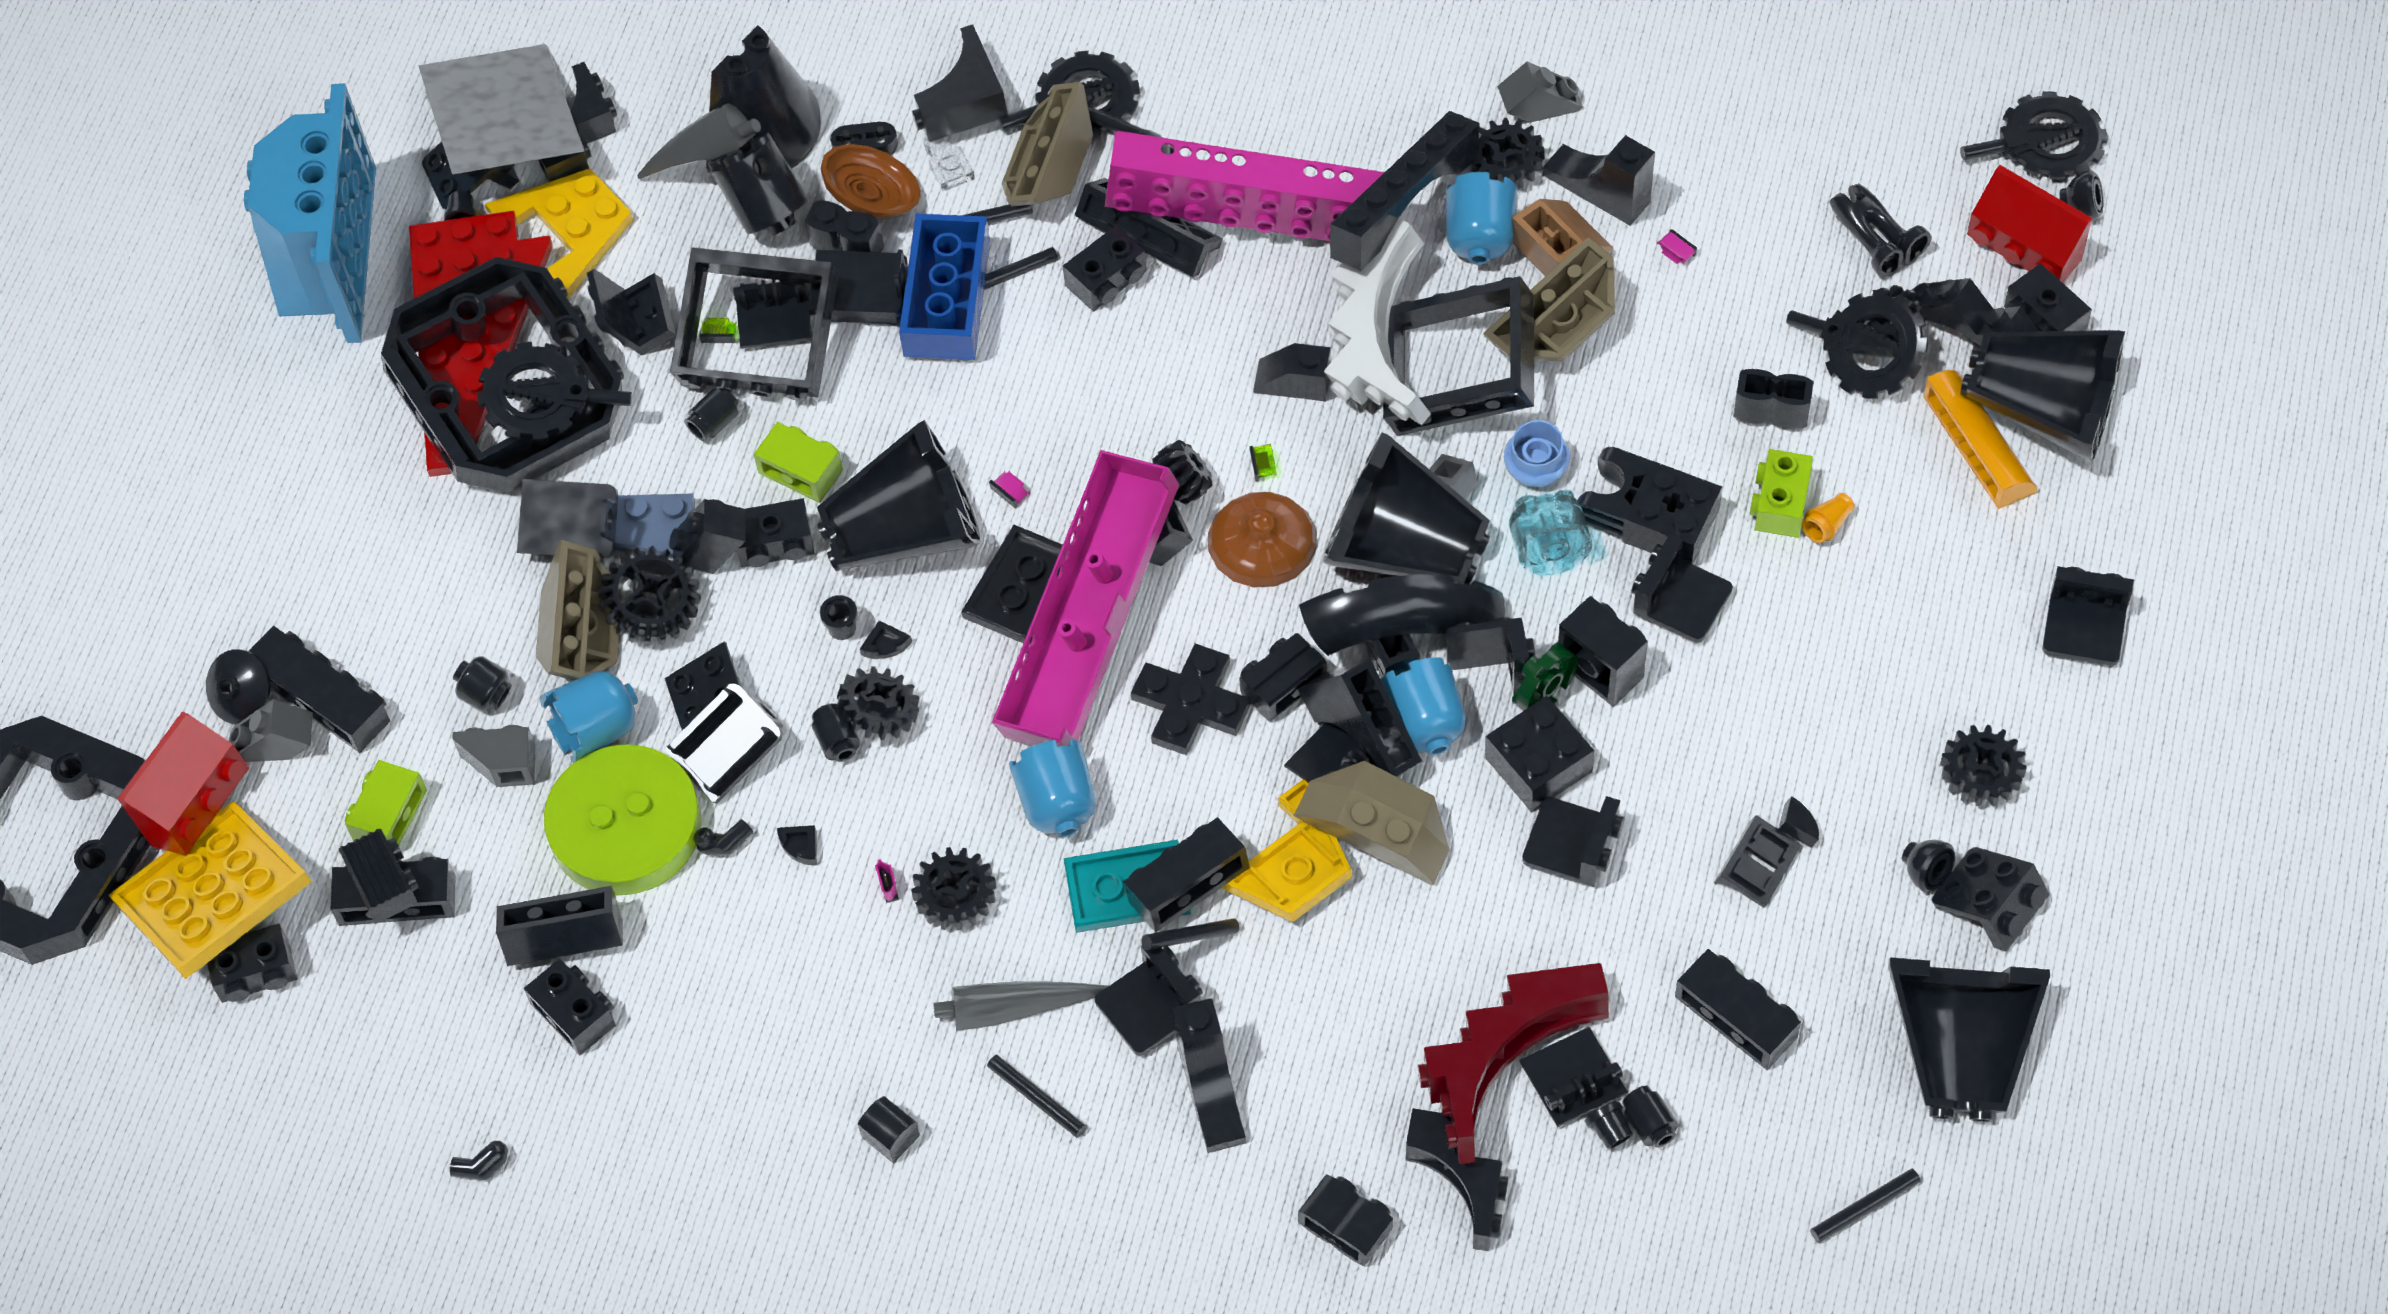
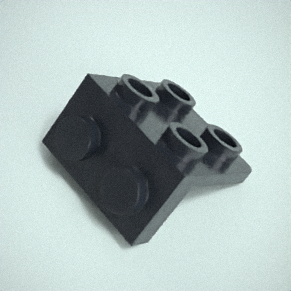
M442 141L422 160L424 171L441 207L447 210V200L450 194L457 191H465L471 194L487 179L508 189L513 188L520 181L514 169L515 164L452 175Z
M596 269L587 272L589 281L587 289L594 302L596 311L594 319L598 328L603 333L610 334L619 340L624 347L631 348L641 356L676 336L661 277L653 273L629 288L624 289Z
M1669 534L1663 546L1657 544L1652 551L1648 562L1651 566L1646 574L1640 572L1631 589V593L1635 594L1633 614L1695 643H1700L1705 639L1730 597L1733 585L1730 581L1681 559L1683 539Z
M2057 566L2049 599L2042 645L2043 652L2047 655L2109 666L2116 665L2120 659L2126 611L2132 595L2134 579L2124 578L2115 573L2101 574L2089 572L2074 566L2067 568Z
M1500 617L1492 622L1478 624L1464 622L1446 630V663H1450L1452 670L1508 663L1514 695L1525 678L1522 674L1524 665L1532 656H1535L1533 638H1526L1522 617L1514 619Z
M1606 796L1601 810L1598 812L1557 798L1546 797L1542 801L1522 854V862L1526 866L1595 887L1600 871L1606 872L1609 867L1613 850L1609 849L1612 838H1619L1624 825L1625 817L1619 815L1621 800Z
M1973 847L1967 851L1935 892L1931 901L1937 909L1981 922L1993 947L2007 951L2038 909L2043 906L2050 894L2034 863L1979 847Z
M1141 945L1143 963L1095 996L1097 1008L1133 1053L1138 1056L1146 1054L1176 1033L1173 1007L1200 1001V995L1203 994L1196 979L1191 974L1185 976L1178 968L1179 961L1169 947L1145 950Z

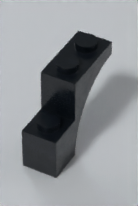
M585 62L572 66L576 81V96L570 110L585 152L538 160L548 182L589 169L587 159L591 158L592 155L587 144L616 132L612 119L617 116L614 104L610 97L603 98L601 92H604V87L597 72L591 74Z
M1971 278L1949 279L1932 283L1924 282L1912 289L1916 293L1915 301H1921L1925 305L1920 312L1926 321L1938 323L1956 330L1979 346L1981 345L1984 332L2039 331L2021 306L1994 309Z
M1412 1108L1406 1141V1161L1434 1170L1455 1187L1463 1198L1472 1219L1473 1249L1489 1252L1491 1238L1499 1239L1502 1214L1495 1213L1497 1200L1505 1201L1509 1177L1502 1176V1161L1475 1157V1162L1459 1164L1456 1148L1449 1149L1447 1144L1445 1124H1451L1450 1117H1442L1440 1112Z

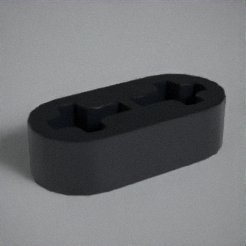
M881 121L840 126L832 132L830 137L832 148L843 145L845 140H850V144L869 146L891 155L898 147L895 127L890 123ZM885 136V142L879 143L878 137Z

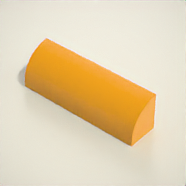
M1945 370L1928 376L1923 395L1924 399L1998 509L2037 493L2036 484L1982 404L1967 396L1960 395L1963 381L1961 373L1956 370Z

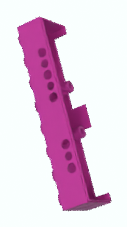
M1117 131L1115 132L1104 207L1115 208L1119 211L1130 210L1150 213L1157 217L1170 216L1183 218L1191 222H1209L1221 224L1229 228L1241 227L1254 229L1262 233L1274 232L1292 235L1296 238H1313L1330 242V224L1384 172ZM1170 145L1175 151L1167 155L1161 151V147ZM1183 148H1187L1191 151L1192 154L1188 157L1182 156L1179 151ZM1204 150L1210 154V157L1207 160H1201L1196 156V153ZM1217 154H1224L1227 160L1220 162L1215 159V156ZM1242 156L1246 162L1244 165L1238 166L1232 162V158ZM1306 167H1313L1317 170V175L1313 177L1307 176L1304 173V169ZM1329 170L1334 173V177L1327 179L1322 173ZM1344 172L1350 173L1353 176V180L1344 182L1340 179L1339 175Z
M1100 450L992 720L993 725L1003 737L1032 746L1050 740H1055L1057 747L1070 746L1069 742L1071 739L1079 741L1179 487V483L1168 467ZM1087 500L1086 508H1085V510H1084V504H1085V501ZM1074 533L1073 540L1070 544L1071 536ZM1032 635H1033L1032 643H1031V645L1029 646L1030 639H1031V637H1032ZM1018 670H1019V675H1018V678H1017V680H1016V674H1017V672H1018Z

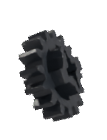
M1504 118L1502 125L1498 126L1493 120L1489 121L1490 129L1488 130L1480 127L1478 157L1470 164V172L1490 173L1491 180H1498L1500 182H1503L1504 177H1507L1519 189L1523 188V179L1526 178L1533 182L1535 180V171H1542V160L1545 159L1541 135L1534 136V127L1531 125L1523 129L1522 120L1520 119L1514 125H1509L1508 118Z
M871 666L870 672L867 674L858 668L855 677L847 674L844 684H840L836 698L838 699L836 709L843 711L841 717L843 721L853 722L851 729L853 732L859 729L865 730V738H870L872 733H877L881 740H885L887 733H890L895 738H899L901 730L906 732L911 730L912 723L916 721L919 712L918 703L920 697L913 695L915 686L913 684H902L905 677L902 674L896 678L891 677V669L888 668L883 674L878 673L875 666ZM858 694L859 698L855 700L854 696ZM901 707V711L898 713L897 708Z
M1989 724L1986 725L1984 732H1979L1975 725H1970L1968 735L1958 730L1954 741L1948 740L1946 742L1945 753H1942L1940 765L1943 766L1941 777L1944 780L1951 779L1948 788L1950 792L1958 789L1962 791L1961 801L1964 802L1971 796L1975 798V805L1980 807L1983 799H1988L1992 806H1996L1999 796L2008 801L2011 799L2013 790H2020L2022 778H2024L2027 766L2023 764L2026 754L2025 751H2016L2019 742L2017 739L2005 740L2006 730L2002 729L1996 735L1992 733V728ZM1960 755L1963 757L1962 763L1964 764L1961 769L1958 765ZM2007 762L2009 768L2007 776L2004 774L2005 768L2003 764Z
M947 847L946 856L940 857L934 851L931 853L933 860L931 864L923 861L919 863L922 874H913L912 879L916 887L912 888L911 892L913 901H917L915 903L917 912L919 914L926 912L927 923L932 924L939 919L942 930H946L949 923H955L957 930H962V921L968 920L974 926L977 924L976 914L979 913L984 916L989 914L986 903H995L996 901L995 893L992 891L997 888L994 876H991V865L989 863L982 865V858L979 853L968 858L967 848L963 847L959 855H953L951 847ZM937 876L936 882L931 884L934 878ZM977 893L976 897L971 901L972 895Z

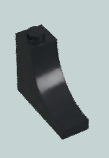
M973 24L960 28L963 40L962 51L953 69L932 87L913 95L917 109L912 110L911 113L917 131L924 129L929 142L1009 116L1004 92Z
M1627 135L1607 155H1592L1562 144L1543 166L1542 175L1631 226L1651 202L1655 151Z
M1370 658L1325 672L1297 688L1314 722L1331 723L1346 731L1363 746L1378 768L1397 777L1422 762Z
M1212 998L1173 1007L1177 1048L1207 1153L1246 1144V1136L1229 1074L1222 1031Z

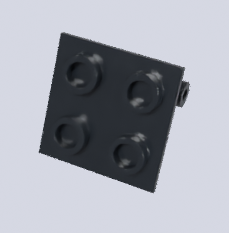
M764 279L761 280L759 285L758 283L744 284V282H741L740 286L733 287L734 300L737 307L740 349L812 340L810 315L808 313L807 283L781 280L776 282V280H772V283L766 284Z
M725 641L664 678L682 731L728 685L737 684L741 686L733 659Z
M1327 722L1284 764L1285 768L1308 783L1311 780L1362 761H1366L1376 767L1378 766L1356 739L1338 726Z
M1590 1027L1519 1060L1557 1128L1628 1094L1626 1087L1620 1079L1623 1077L1621 1067L1617 1062L1611 1064Z

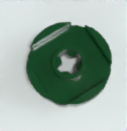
M1560 642L1553 644L1541 658L1532 656L1522 669V674L1525 678L1514 693L1511 700L1512 703L1524 711L1548 696L1555 704L1558 700L1553 695L1559 687L1565 690L1568 688L1577 671L1578 658Z

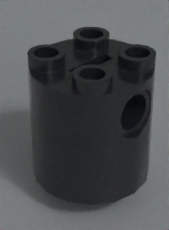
M765 132L756 138L752 137L731 155H722L708 163L714 179L747 234L761 231L767 227L772 235H777L787 230L797 222L794 212L808 201L806 193L769 132Z

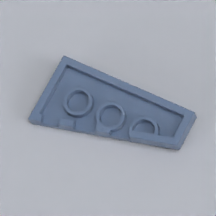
M694 494L618 495L614 549L626 552L627 548L634 550L638 547L641 551L646 552L647 555L649 547L653 545L656 549L655 555L662 556L663 551L668 548L670 557H673V550L669 547L670 535L673 529L678 528L687 518L688 513L695 509Z

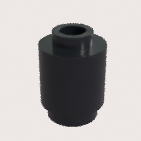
M713 388L688 411L689 416L684 420L685 425L701 441H706L709 437L714 438L739 414L736 407L738 401L727 389L719 390Z
M836 703L826 704L815 710L812 714L814 734L826 759L837 762L849 760L856 754V750L860 746L858 735L851 730V721L845 722L841 719L843 711L836 709Z
M1645 1085L1636 1088L1623 1099L1624 1115L1645 1146L1654 1145L1656 1148H1660L1675 1138V1131L1679 1123L1657 1091H1652L1650 1086Z

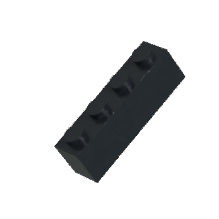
M273 625L249 650L258 656L267 668L271 690L292 705L313 712L312 719L358 753H361L390 722L384 708L387 704L377 692L372 689L368 692L359 687L358 681L346 670L341 672L331 667L332 664L325 655L317 650L313 653L305 648L303 641L293 632L288 631L285 634Z

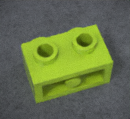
M1769 449L1767 462H1759L1755 484L1762 485L1761 494L1753 493L1749 515L1756 516L1754 531L1799 538L1813 456Z

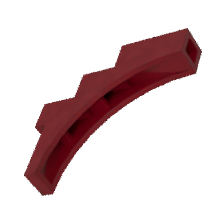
M1602 963L1507 975V991L1501 992L1502 1006L1465 1011L1466 1027L1459 1028V1043L1424 1047V1064L1417 1065L1420 1088H1428L1431 1104L1440 1103L1442 1117H1450L1451 1124H1445L1447 1144L1449 1149L1456 1148L1459 1164L1475 1162L1474 1132L1478 1112L1488 1089L1505 1067L1526 1049L1550 1035L1580 1024L1609 1019L1608 988Z

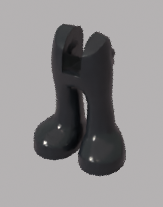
M1859 183L1849 186L1848 193L1850 199L1844 193L1839 192L1829 202L1832 211L1836 214V218L1859 239L1872 257V268L1880 276L1884 277L1895 274L1901 268L1902 262L1906 265L1912 264L1925 252L1932 240L1931 233L1923 226L1916 225L1908 230L1902 228L1879 199ZM1870 224L1878 228L1888 240V243L1873 230Z

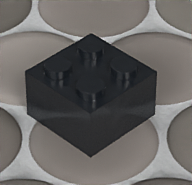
M1590 595L1559 624L1558 642L1575 654L1574 656L1579 661L1575 677L1612 707L1622 700L1644 678L1648 641L1637 627L1633 625L1628 626L1618 618L1615 611L1604 602L1599 603Z
M1548 696L1485 736V759L1530 812L1539 808L1546 797H1556L1593 772L1595 750Z

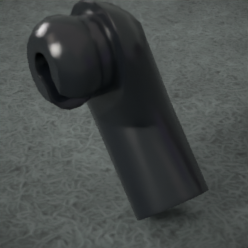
M740 819L725 834L714 833L713 830L707 827L700 828L694 835V842L697 844V849L705 855H729L754 832L744 820Z
M494 1140L485 1146L473 1159L453 1156L450 1163V1176L477 1180L489 1179L507 1161L508 1148L506 1144L502 1141Z

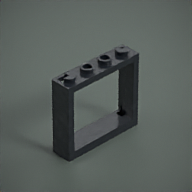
M691 247L670 373L680 382L681 386L691 389H701L702 385H711L719 390L727 389L731 393H736L738 388L750 390L751 394L761 397H771L772 392L785 394L786 398L797 401H805L807 396L819 397L839 272L832 262ZM708 273L821 285L805 380L692 368Z
M1521 276L1508 277L1483 285H1472L1466 289L1449 293H1438L1432 297L1415 301H1404L1391 307L1388 328L1390 356L1399 381L1404 385L1406 330L1510 307V378L1420 397L1419 399L1431 413L1422 425L1411 418H1408L1406 421L1400 419L1389 409V405L1383 402V419L1397 436L1534 407V295Z

